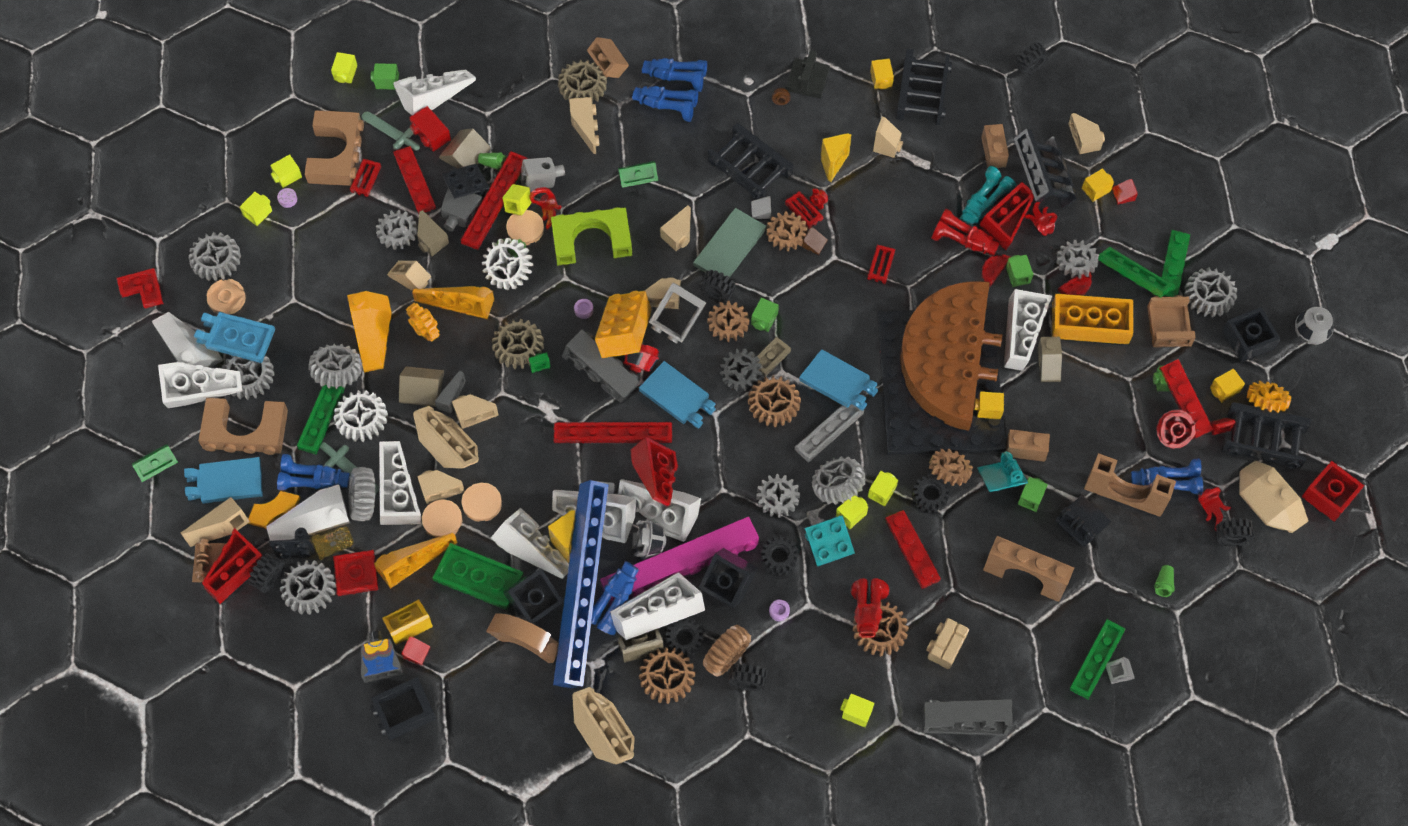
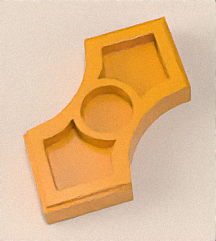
M280 491L272 501L265 504H254L248 518L250 521L248 524L267 529L266 527L296 507L300 496Z

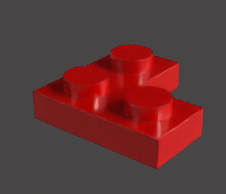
M155 268L117 278L122 298L140 293L145 309L164 304Z

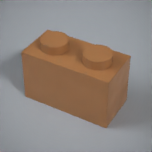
M597 37L587 49L596 65L600 66L599 69L603 71L602 74L605 77L619 78L629 66L611 39Z
M1003 124L984 126L981 138L987 168L989 166L995 168L1006 167L1009 153Z
M1010 429L1006 442V451L1010 452L1013 458L1045 462L1049 452L1050 434Z

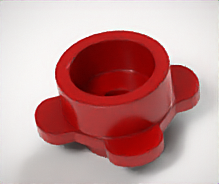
M815 188L812 190L813 194L810 196V201L818 209L822 210L824 208L823 205L828 202V196L825 191Z

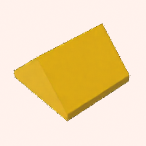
M849 133L825 138L822 141L821 161L827 179L832 182L849 156L851 134Z
M573 510L548 526L550 541L568 563L570 561L576 512Z
M420 600L382 618L395 645L408 640L409 636L414 637L433 627L430 617Z

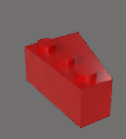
M1021 182L989 211L979 224L995 241L1000 243L999 245L1005 251L1012 243L1034 199L1032 190Z
M235 528L227 544L223 546L217 561L213 563L202 582L205 590L219 604L251 576L250 573L254 570L253 567L257 565V561L261 560L263 556Z

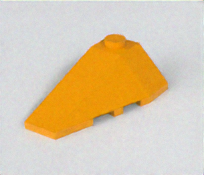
M486 287L413 289L412 292L415 302L488 319L494 302L493 291Z
M368 291L347 295L364 373L383 369L387 337L389 336V324L392 317L389 298L386 295Z

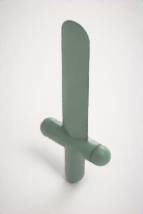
M370 112L362 114L361 117L364 121L396 140L393 144L394 150H399L403 144L411 146L415 151L420 149V145L410 139L414 134L410 128L403 133Z
M323 442L320 444V448L331 457L324 466L333 467L336 464L344 472L350 473L351 476L353 468L357 467L344 456L349 451V447L343 445L336 452L327 443ZM375 483V494H377L379 486Z

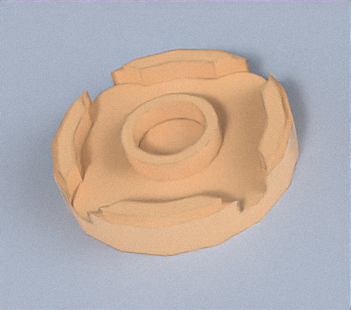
M526 210L522 216L512 214L507 221L506 229L510 239H521L527 246L540 240L544 232V224L542 218L537 213Z
M233 279L219 280L212 284L207 291V303L211 310L217 314L219 312L234 314L245 303V291L241 284Z
M489 483L473 484L463 494V511L468 518L474 521H489L496 517L501 510L502 500L500 492Z
M444 499L430 503L422 515V524L427 534L436 538L449 533L456 534L463 521L459 507L452 501Z

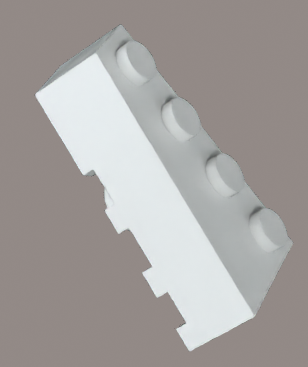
M400 441L379 442L380 525L421 524L420 510L412 488Z

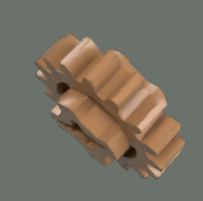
M785 211L783 216L777 213V218L771 217V222L767 224L766 235H768L769 242L773 241V247L779 245V250L786 247V250L789 251L790 247L796 250L797 244L802 246L808 228L805 227L806 222L801 221V216L794 217V212L788 215L787 211Z
M727 301V305L720 302L719 308L713 306V312H709V331H713V337L719 335L720 341L723 338H726L727 342L730 341V338L737 341L738 335L743 337V331H748V312H744L743 306L738 308L737 302L733 305H730V301ZM728 317H729V321H730V322H729V326L727 325V322H726Z
M943 449L940 452L935 451L929 462V469H932V474L938 475L937 480L943 479L944 484L950 482L952 486L955 483L959 486L962 485V482L966 484L972 475L971 470L973 466L969 465L970 460L964 459L965 455H959L958 451L952 453L950 449L947 452Z

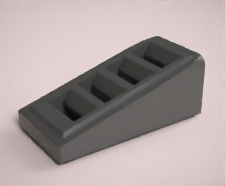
M462 371L456 374L435 400L438 410L452 413L454 409L452 401L459 397L466 382Z

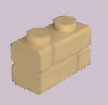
M949 618L946 619L944 624L940 622L935 632L938 634L936 641H930L926 650L929 652L928 659L946 669H950L968 635L969 629Z

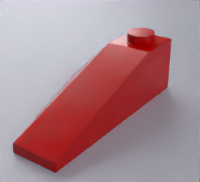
M645 437L630 450L632 465L652 499L669 506L673 494L672 484L676 479L674 473L678 468L676 452Z

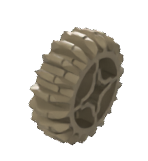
M581 59L579 63L573 61L572 65L567 64L566 69H562L558 77L559 92L563 95V98L565 100L568 99L570 102L569 99L591 97L592 103L593 100L598 102L599 97H603L607 89V78L602 74L603 71H600V66H596L595 62L590 64L589 60L584 63Z
M521 318L519 322H515L512 319L511 324L505 321V327L499 326V331L494 333L495 338H492V350L495 352V358H499V362L501 364L505 363L507 368L512 364L514 369L517 368V365L524 369V364L530 366L528 358L536 356L537 353H542L544 349V338L541 330L537 329L535 324L531 325L529 320L523 323ZM531 338L533 345L531 348H528L527 343H529L528 340ZM507 339L509 344L507 345L508 348L505 350L503 348V343Z

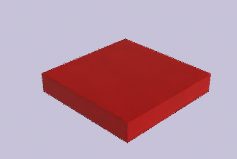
M374 550L333 556L338 596L379 590L377 570L374 565L376 562Z

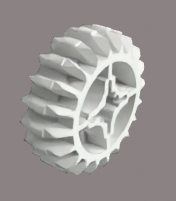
M506 238L505 242L503 239H498V244L492 243L493 249L486 248L489 254L483 255L487 260L482 262V265L486 266L482 271L488 273L485 278L491 280L490 283L492 285L497 284V288L501 289L504 287L505 290H509L511 287L516 289L517 284L523 285L522 279L528 280L526 273H532L528 269V266H533V263L528 262L532 255H526L529 249L524 248V244L518 243L516 239L511 241L510 238ZM507 249L515 250L519 257H511ZM520 265L517 273H515L516 267ZM503 270L508 279H502L496 271Z
M358 390L357 395H353L350 392V397L343 396L344 402H338L339 408H335L334 412L336 415H334V421L336 422V428L339 429L341 435L345 434L347 439L352 437L355 442L358 438L364 442L365 437L372 440V435L378 436V430H384L383 424H387V419L385 418L388 415L386 406L382 403L380 397L376 398L374 393L369 395L367 390L363 394ZM363 405H368L374 409L371 410V408H365L363 407ZM350 422L351 424H357L358 427L350 426L347 423Z

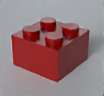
M1331 461L1308 487L1302 498L1335 522L1365 485Z

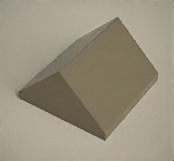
M473 128L460 130L439 156V159L457 169L472 164H477L478 166L479 154L488 153L491 148Z
M406 366L400 374L399 403L436 407L435 400L441 393L444 370Z
M658 628L625 640L618 632L616 633L624 663L648 657L650 653L655 655L657 649L661 653L664 652L663 640Z

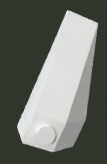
M467 70L444 72L443 76L429 74L426 75L427 78L416 79V76L408 77L394 82V87L404 109L411 115H414L426 106L431 110L435 109L473 83L476 77Z
M170 312L152 321L177 362L211 368L223 361L217 351L206 349L205 344L197 343V338H194L195 331Z
M181 362L158 365L162 401L167 408L186 406L206 401V398H218L243 391L240 371L208 368Z
M623 479L619 483V495L636 498L635 512H639L648 520L662 526L666 536L683 542L686 540L698 517L701 498L673 490L671 504L666 506L653 500L642 483Z
M340 485L319 490L269 524L266 528L270 541L295 540V531L301 527L305 528L309 535L349 524L350 520Z
M554 490L552 510L563 516L571 510L576 512L579 492ZM607 494L603 538L622 543L627 541L635 518L636 498L619 494Z
M521 508L505 520L491 537L506 552L563 579L568 574V562L558 550L552 549L548 543L550 539L547 535L542 536L538 531L539 525Z

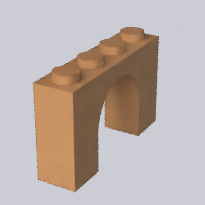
M315 111L313 120L315 136L337 137L344 140L347 145L344 151L334 158H307L305 168L307 182L310 184L351 186L357 173L355 163L359 162V152L357 150L358 147H361L360 131L364 129V121L361 120L359 113Z
M206 398L198 440L203 449L206 451L224 450L230 453L244 451L249 454L263 452L268 455L281 453L288 414L285 402L265 401L259 427L248 435L236 436L227 431L230 409L227 400Z
M1098 453L1084 490L1161 517L1171 499L1176 481L1157 474L1150 485L1128 483L1114 473L1118 460Z
M997 536L983 571L1000 578L1003 577L1007 569H1019L1028 572L1043 583L1041 595L1060 602L1074 567Z

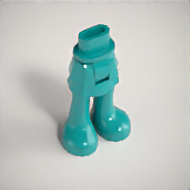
M989 166L986 169V182L968 200L965 209L962 211V216L959 218L970 226L978 223L980 219L992 210L994 204L1001 197L1009 194L1017 187L1016 182L1008 176L1001 180L1002 175L1000 171L993 166ZM999 183L997 189L993 192V194L988 199L985 198V196Z

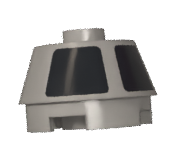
M1312 307L1304 310L1296 319L1295 331L1298 337L1301 336L1304 340L1308 341V344L1312 345L1322 344L1331 338L1334 332L1331 313L1322 307Z
M648 519L646 521L639 520L636 523L639 529L637 533H633L632 549H636L634 556L647 559L661 554L666 545L664 528Z

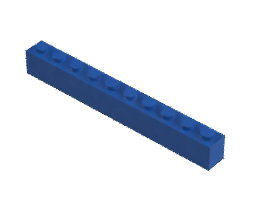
M593 480L579 485L553 685L567 688L583 687L609 487V484Z

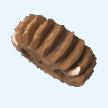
M774 375L771 377V380L765 376L764 382L758 380L757 386H752V391L749 392L748 396L749 411L754 412V419L759 417V423L766 421V426L773 423V426L776 427L777 423L780 422L783 426L785 425V420L790 423L792 417L797 416L796 411L800 410L799 403L801 398L798 397L799 391L795 390V384L789 385V379L783 382L782 376L779 377V380H776ZM780 392L784 393L789 400H787L786 397L782 396ZM759 402L762 403V405L766 406V407L768 408V411L765 410V409L759 404Z
M881 602L882 616L887 618L881 619L878 625L879 628L883 627L884 631L879 629L873 638H861L859 636L854 618L853 623L855 626L852 629L856 632L854 639H860L858 641L859 646L865 644V652L870 648L872 649V655L879 651V656L881 657L884 651L891 655L892 650L895 652L899 650L898 645H904L903 639H907L908 634L905 632L908 631L909 627L905 625L907 619L901 618L903 612L899 611L896 613L897 606H893L891 609L889 608V602L885 606H882ZM893 623L897 628V634L894 638H892L889 631ZM874 639H881L884 642H877Z
M739 625L730 627L708 650L703 659V666L714 676L723 675L742 657V654L751 642V635L745 628Z
M667 647L664 648V653L657 649V655L655 656L653 653H650V660H643L646 666H640V671L643 672L639 674V679L643 680L640 685L641 687H646L644 690L645 694L651 693L650 698L652 700L658 696L659 703L662 702L663 698H666L667 704L670 703V698L678 702V695L685 698L686 694L684 691L690 692L691 687L689 685H694L692 678L695 677V672L691 671L694 669V665L688 664L690 658H683V652L676 655L675 648L672 649L671 653L668 652ZM664 662L662 668L651 672L656 665ZM670 662L679 665L683 671L672 668ZM666 668H668V673H670L668 683H666L665 678ZM683 679L677 687L671 689L672 683ZM651 680L662 683L665 689L657 687Z

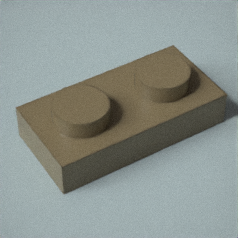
M776 337L757 356L760 359L758 363L763 366V368L758 370L764 377L767 376L791 352V348Z

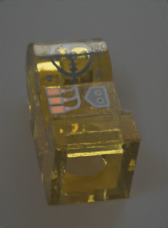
M348 527L338 528L322 536L318 534L311 537L320 560L347 549L354 544Z

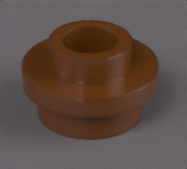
M784 88L776 89L772 95V101L776 105H785L790 101V94Z

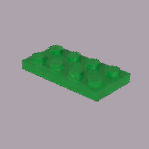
M450 543L433 576V581L508 610L510 602L503 591L521 580L524 572Z

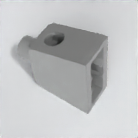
M550 157L524 159L520 181L522 186L530 188L531 193L534 189L540 187L552 188L554 187L556 177L565 176L564 166H554Z

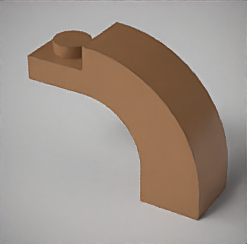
M495 614L486 631L501 642H511L527 648L548 663H553L557 656L559 643L550 637L551 634L515 616Z

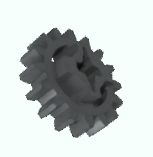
M736 349V354L729 352L730 358L724 357L723 359L726 363L720 364V367L724 369V371L720 372V375L724 377L722 379L725 384L728 383L727 386L730 389L734 387L736 391H739L740 387L744 391L747 390V386L752 388V383L754 381L758 382L757 376H762V373L758 370L763 368L758 363L760 359L757 356L755 357L752 351L748 354L746 349H743L742 353L739 349ZM744 359H748V360H750L752 363H750V362H745ZM731 377H733V378H736V377H737V379L739 380V382L732 380Z

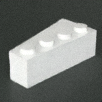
M1017 289L1013 291L1008 302L1004 368L1024 370L1030 360L1052 298L1051 295Z
M678 572L612 610L611 616L616 631L625 640L703 612L705 607L702 593Z

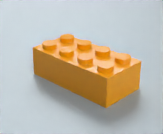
M632 291L628 294L609 296L595 337L602 358L639 353L652 311L646 291Z
M1055 294L1052 303V337H1060V339L1117 344L1130 343L1133 336L1132 299Z

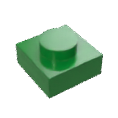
M547 352L543 354L537 353L536 356L528 358L532 373L550 368Z

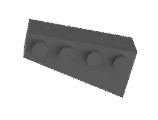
M581 330L566 345L562 357L565 360L569 358L575 363L574 367L579 371L581 369L587 371L588 378L596 383L601 382L602 389L622 403L639 384L637 376L631 371L628 372L619 359H614L613 357L602 358L594 341L595 338L589 332Z
M1012 699L950 702L930 700L923 706V733L1007 736L1013 725Z

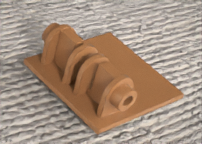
M201 539L199 543L195 544L192 582H203L213 563L220 556L223 546L227 543H208L207 539Z

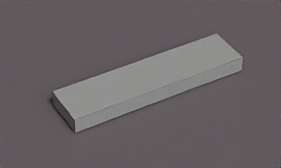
M852 404L848 408L842 405L796 445L794 450L809 463L862 416L864 410L862 411Z

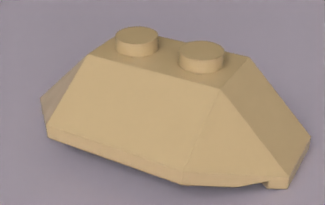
M430 406L414 411L413 415L419 441L444 468H465L478 462L477 445L452 418L441 412L434 411V408Z
M1255 460L1239 472V495L1265 525L1293 533L1308 522L1301 498L1274 467Z
M591 687L574 692V723L595 757L616 765L634 757V736L614 704L601 694L594 692V689Z

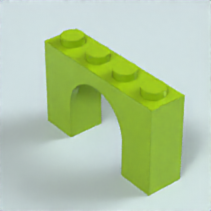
M615 207L610 210H595L587 213L577 212L571 215L560 214L551 217L557 266L576 263L574 240L581 231L589 228L601 229L609 235L613 258L632 256L626 208Z

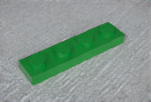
M1172 230L1170 233L1161 278L1173 284L1171 291L1163 297H1173L1179 293L1191 234Z
M1111 247L1100 253L1098 260L1107 267L1114 269L1122 276L1144 287L1155 296L1162 298L1171 291L1173 284Z
M327 385L322 387L297 444L299 450L317 455L320 444L335 413V408H337L345 388L338 386L336 389L331 386L328 389Z
M1108 619L1106 620L1071 685L1070 691L1089 700L1124 634L1125 628Z

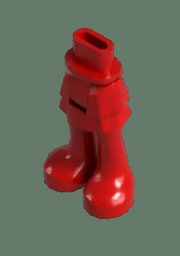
M947 208L944 210L931 239L938 241L945 236L959 242L965 248L978 252L984 250L983 254L989 253L993 256L1000 244L992 240L993 237L989 236L982 229L970 226L955 217ZM947 225L953 226V227H955V228H957V229H959V230L965 232V233L968 234V235L966 236V235H964V234H962V233H960V232L954 230L953 228H951V227H949V226H947Z
M878 578L871 580V604H867L869 593L867 579H859L851 585V595L857 600L854 618L861 638L875 637L879 628L878 625L882 619L881 600L887 598L889 585Z

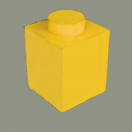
M890 59L872 61L870 72L874 89L892 87L894 76Z
M1101 169L1085 178L1082 190L1094 202L1111 192L1114 181L1110 174Z
M1232 369L1214 379L1210 388L1212 394L1222 403L1240 393L1245 383L1237 372Z
M980 392L978 399L975 398L974 402L977 418L1001 419L1004 411V393Z

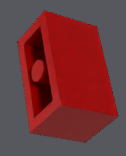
M428 106L409 117L411 122L410 129L415 135L418 134L423 145L429 147L433 152L451 140L448 128Z

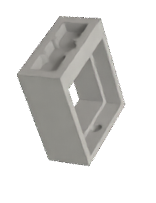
M672 283L649 321L652 324L651 328L660 334L664 331L668 334L667 338L676 344L678 341L682 343L705 307L706 302L679 285ZM673 293L678 294L698 307L681 335L657 321Z

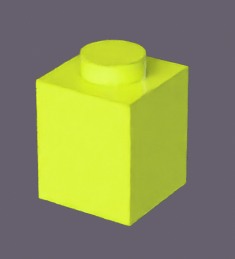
M337 52L331 69L335 81L352 83L357 68L355 55Z
M290 155L270 165L272 179L275 183L279 182L282 188L302 178L299 167Z
M513 184L502 197L505 212L522 216L532 203L529 198L530 188Z
M256 192L240 206L243 217L256 226L272 212L270 200L265 195H259Z
M880 471L869 489L868 498L886 506L897 488L898 479L891 473Z
M853 496L851 500L847 499L844 504L837 508L836 517L843 515L846 526L851 529L867 515L868 504L862 497Z
M851 694L849 699L845 698L840 709L844 711L842 718L866 727L874 703Z

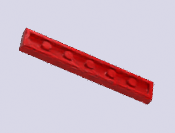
M510 151L461 238V244L477 250L480 248L504 205L502 197L516 183L521 174L522 162L527 157Z
M554 422V443H639L645 437L657 443H672V422Z

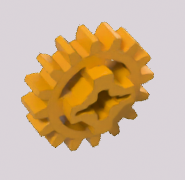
M415 302L407 307V315L410 317L408 322L419 336L422 335L431 342L439 337V330L436 328L438 323L427 308L423 309L422 306L420 307Z
M1259 381L1257 384L1254 382L1249 386L1247 392L1249 402L1255 403V407L1260 406L1261 410L1268 409L1269 412H1272V410H1275L1277 413L1280 410L1285 411L1286 408H1289L1291 402L1289 391H1283L1284 387H1278L1275 383L1270 384L1266 382L1264 384Z

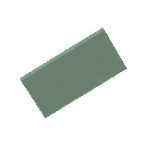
M735 208L693 262V265L704 272L707 270H716L718 273L722 272L724 276H729L730 278L765 232L767 226Z

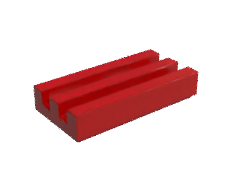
M363 159L350 187V192H357L359 195L364 194V196L368 197L380 171L381 164ZM368 164L369 166L367 168V171L364 174L360 187L358 188V183L361 179V176L365 170L366 165Z
M800 191L785 201V205L795 213V216H801V221L806 222L805 227L808 230L812 225L815 226L818 221L823 220L822 214ZM797 198H799L801 202L812 212L815 218H813L812 215L807 211V209L800 204Z
M877 244L868 280L875 279V282L882 281L883 284H886L896 249ZM882 250L883 254L877 274H873L879 252ZM887 252H890L884 276H880Z

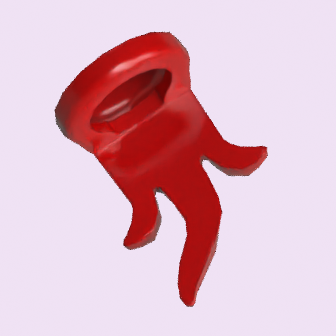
M536 188L530 193L529 198L532 203L541 206L543 211L542 220L548 219L546 229H549L552 225L551 217H555L556 209L561 210L562 206L557 204L556 197L549 188ZM539 193H547L544 194L539 201L534 199V197Z
M1036 202L1033 207L1034 216L1028 214L1025 218L1031 220L1037 231L1043 236L1052 234L1057 215L1054 212L1047 214L1048 207H1045L1041 213L1038 209L1040 202Z
M1219 487L1206 489L1202 495H1198V501L1208 515L1206 521L1211 520L1213 513L1217 519L1216 525L1223 519L1221 510L1228 511L1231 509V507H1227L1222 503L1219 497L1221 492Z

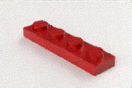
M411 146L393 152L418 215L422 210L428 212L436 209Z
M1179 359L1160 367L1159 369L1179 409L1187 412L1195 423L1196 433L1194 439L1212 431L1213 428Z
M902 510L886 517L885 521L921 588L923 589L939 582L941 578L905 511Z

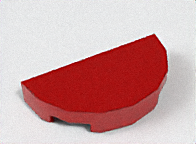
M1002 254V256H991L985 261L982 268V277L984 282H990L989 287L992 286L1005 269L1008 259L1011 258L1010 256Z
M1089 272L1088 277L1082 274L1081 279L1077 275L1059 287L1058 292L1065 295H1085L1092 283L1091 273Z

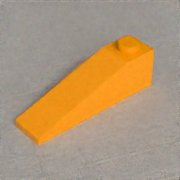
M449 533L392 551L387 555L380 556L374 565L391 589L445 552L450 543L456 544V536L454 533Z

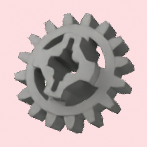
M391 210L389 216L383 214L384 220H378L379 225H376V234L380 243H385L386 248L392 245L393 250H396L397 246L403 249L404 244L410 246L409 240L415 241L414 235L418 233L417 224L412 215L408 216V212L401 214L400 210H398L397 214H394Z
M1074 240L1073 244L1066 242V247L1061 246L1060 251L1057 252L1056 263L1059 265V270H1064V275L1070 273L1071 278L1078 275V278L1081 279L1082 274L1088 277L1089 272L1094 273L1095 267L1098 266L1099 255L1096 254V248L1090 249L1091 244L1084 245V240L1080 243Z
M776 474L775 479L768 476V482L762 480V486H758L757 492L759 493L756 495V499L759 500L758 506H764V513L770 511L771 517L774 513H777L778 518H780L781 513L788 516V510L794 512L795 506L799 504L800 492H796L798 491V485L792 486L794 480L787 481L786 475L782 479L779 478L778 474ZM777 490H778V494H780V500H779V501H778V497H777V495H776V494H777Z

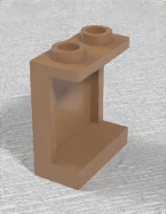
M1176 295L1160 298L1155 296L1150 299L1147 308L1153 347L1192 346L1196 337L1195 331H1191L1188 312L1189 297Z

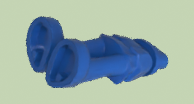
M663 58L657 61L656 59L652 61L645 60L642 73L669 82L671 80L688 81L692 83L694 90L701 92L703 77L707 73V61L678 62L674 61L673 58ZM675 70H686V71H692V72H681V71H675Z
M647 86L643 88L635 87L632 100L659 110L671 109L679 111L682 114L683 120L691 122L693 107H696L698 102V91L666 90L665 87L659 88L658 86L648 87V89ZM665 98L676 99L681 101L666 100Z
M283 454L281 458V472H279L277 479V489L286 490L290 487H311L317 490L335 485L348 488L350 473L341 472V469L337 471V469L327 465L297 464L293 462L291 455ZM289 474L313 475L314 478L294 477Z
M1199 458L1192 459L1187 467L1182 468L1153 466L1147 469L1141 468L1140 471H1131V483L1135 485H1150L1158 474L1166 478H1191L1190 480H1174L1176 481L1174 489L1190 491L1195 495H1202L1203 479L1200 477L1201 460Z
M625 561L622 568H618L617 572L609 579L608 584L604 587L603 594L593 606L591 624H598L597 628L610 635L616 634L617 631L613 624L611 611L623 605L628 600L629 595L632 594L634 582L637 580L635 576L639 571L637 567ZM612 596L615 597L608 611L601 619L602 612Z

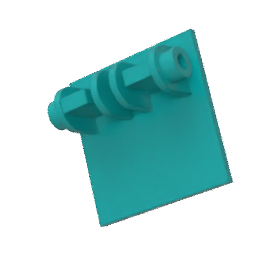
M1007 451L1002 453L1001 462L977 467L989 492L1028 483L1016 459H1013V455Z
M843 515L805 528V538L810 543L817 567L855 554Z

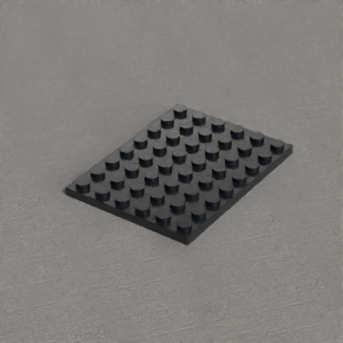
M986 309L984 330L987 333L995 334L993 309ZM915 310L878 311L887 455L934 454L935 451L940 452L941 449L945 450V452L950 449L952 453H955V451H958V453L1005 452L1006 440L1003 414L1001 419L977 418V410H973L970 430L967 431L945 424V421L936 416H931L916 402L906 386L900 362L905 328ZM983 344L981 346L979 365L985 368L998 369L996 382L985 379L977 380L975 394L977 399L980 392L1001 393L997 346Z

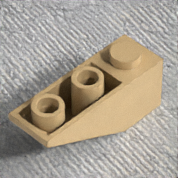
M591 97L569 99L572 125L593 154H596V146H599V136L594 133V131H598L597 120H593V115H597L596 104H592Z
M230 497L182 531L181 535L189 546L192 547L199 543L201 539L212 541L231 535L234 528L238 531L250 521L242 509Z

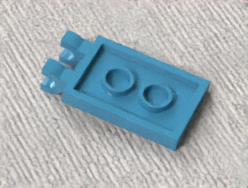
M219 312L217 317L203 313L201 321L204 322L203 325L205 327H210L211 330L209 333L196 330L194 338H197V343L205 344L206 349L262 363L275 332V327Z
M822 349L799 377L800 382L848 408L852 404L862 411L867 406V403H865L866 397L860 395L861 391L864 390L873 397L878 392V389L875 388L877 383L870 380L868 374Z
M665 361L639 387V391L682 424H685L688 420L697 429L703 424L701 421L703 417L696 412L702 408L711 415L716 410L714 407L715 403L708 399L709 394Z
M260 457L199 464V470L193 468L184 469V476L187 478V482L197 481V487H185V495L188 496V501L201 498V502L204 504L226 501L230 497L233 500L263 496Z

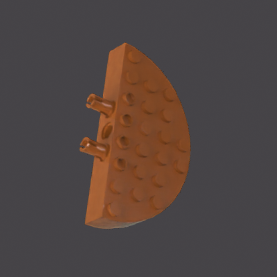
M990 282L958 283L940 289L930 295L916 308L905 328L901 346V370L906 386L916 402L931 416H936L945 421V424L967 431L970 430L973 418L977 380L985 379L996 382L998 369L985 368L979 365L981 346L987 344L1001 347L1002 334L987 333L984 330Z

